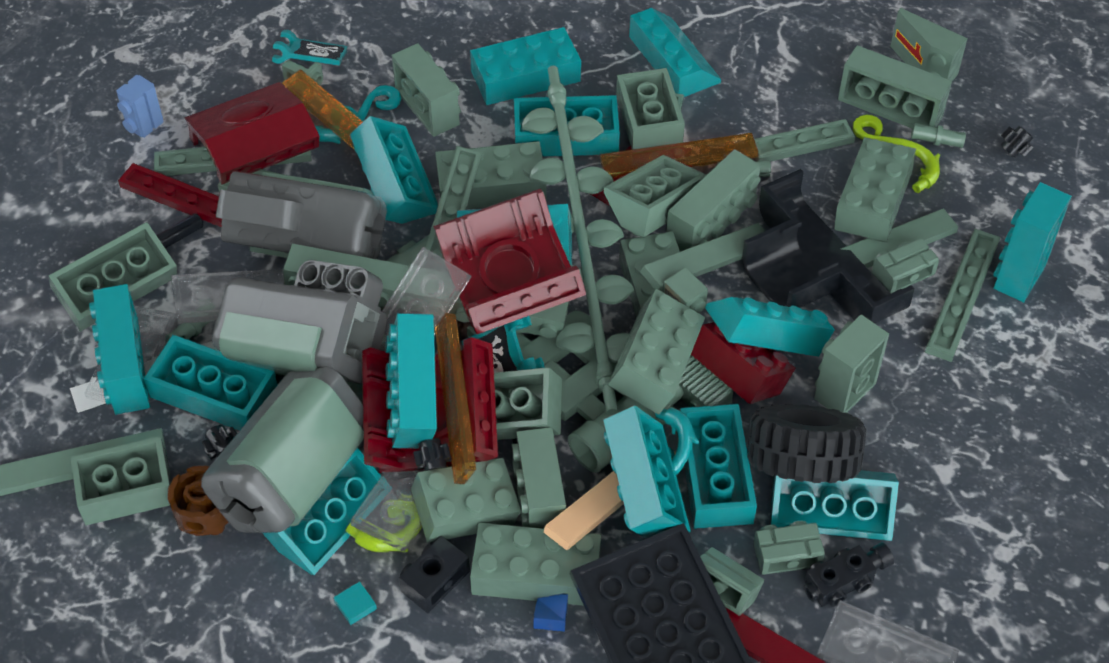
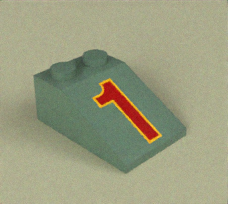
M900 8L890 47L906 64L953 81L959 73L968 38Z

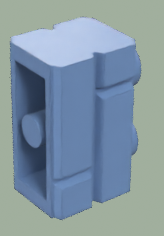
M135 75L128 81V84H124L116 90L119 99L117 106L123 113L125 120L122 123L128 132L145 138L153 131V128L156 129L164 122L153 83L140 75Z

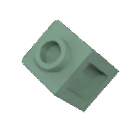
M287 60L282 65L284 83L307 95L319 87L323 81L322 65L319 62H315L309 69L290 60Z

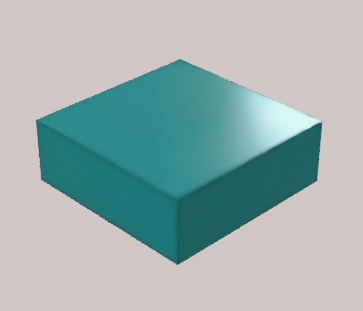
M360 581L333 597L334 603L350 625L377 609L376 603Z

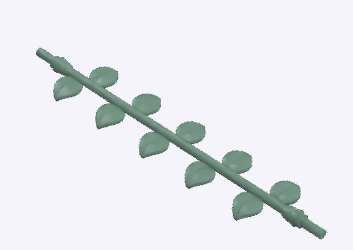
M550 66L548 68L550 86L547 95L555 112L549 108H537L531 111L525 117L522 129L537 134H546L558 127L563 161L557 158H546L539 161L530 173V181L554 185L565 180V178L567 180L572 214L570 213L572 233H576L582 270L580 268L579 270L586 291L591 326L580 322L566 326L557 336L556 347L572 353H583L595 345L598 362L596 384L599 386V390L603 392L606 414H617L615 389L608 385L614 372L609 360L615 363L618 362L630 334L618 333L609 337L607 341L605 340L599 302L612 305L618 304L632 295L634 288L628 280L618 275L601 277L595 283L589 245L598 248L609 247L623 238L624 234L617 224L609 220H595L588 224L587 227L585 226L580 192L588 194L599 193L604 190V187L613 183V178L604 169L594 166L583 168L576 175L570 141H591L604 133V129L597 120L588 116L573 118L567 124L565 112L566 89L560 83L558 68Z

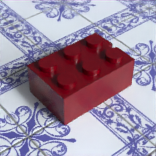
M715 322L702 325L691 352L695 359L749 404L780 395L796 369L788 362V358L784 354L773 349L728 342Z

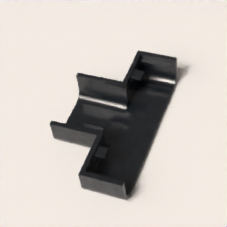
M801 169L761 186L759 208L764 221L771 229L744 240L742 261L749 278L770 302L777 303L780 306H797L801 308L831 294L854 321L860 315H863L875 324L907 309L911 305L915 289L912 285L890 293L851 250L841 249L847 246L805 202L801 192L804 174Z

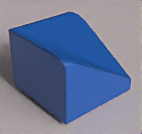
M568 594L537 598L533 619L534 629L565 632Z

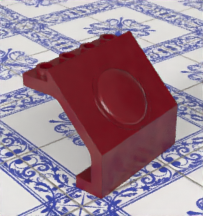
M281 82L184 117L189 127V137L193 145H198V139L205 145L217 169V177L221 185L230 182V176L233 171L254 173L319 147L320 135L303 102Z
M541 189L433 226L440 246L439 249L467 319L476 334L586 295L580 270L576 265L570 266L554 229L546 199Z
M470 337L463 340V350L459 352L435 354L437 430L433 438L441 439L442 445L447 443L450 448L453 461L446 462L447 467L488 461L498 457L493 344ZM371 347L362 350L364 464L378 467L379 473L420 471L416 466L413 452L420 451V449L392 448V438H387V421L390 420L392 410L386 407L387 391H390L391 382L386 381V364L389 363L390 353Z

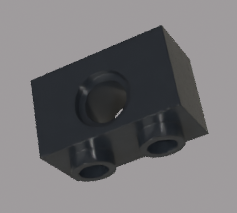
M441 536L434 543H429L423 549L421 556L413 564L409 563L403 568L399 577L401 592L426 613H429L470 572L469 557ZM432 570L438 571L435 575L426 574Z

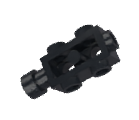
M883 542L871 547L868 553H865L860 545L852 549L844 548L834 558L826 562H816L808 569L805 580L806 584L804 585L805 593L812 602L817 600L821 607L829 603L832 607L838 606L846 600V594L854 590L857 593H863L871 588L876 570L878 568L883 570L893 565V555L888 546ZM830 576H833V577H834L833 579H830V580H829V579H826V578H828V577H830Z

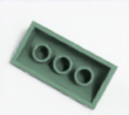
M662 155L604 187V194L620 226L631 231L633 235L644 238L667 224L668 210L698 184L706 174Z

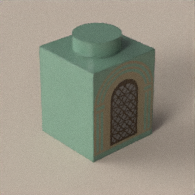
M686 267L664 281L663 293L697 313L703 311L707 304L708 288Z

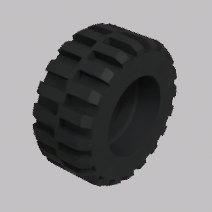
M772 404L771 406H762L756 409L751 416L747 458L757 470H763L766 474L776 475L783 479H794L800 482L810 481L812 483L848 481L855 478L862 470L866 428L858 417H853L852 414L843 413L836 409L806 404Z

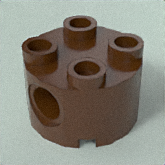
M206 465L193 466L186 469L187 473L181 476L178 474L173 478L168 487V501L178 528L195 536L221 534L225 529V525L229 523L201 487V479L209 468Z

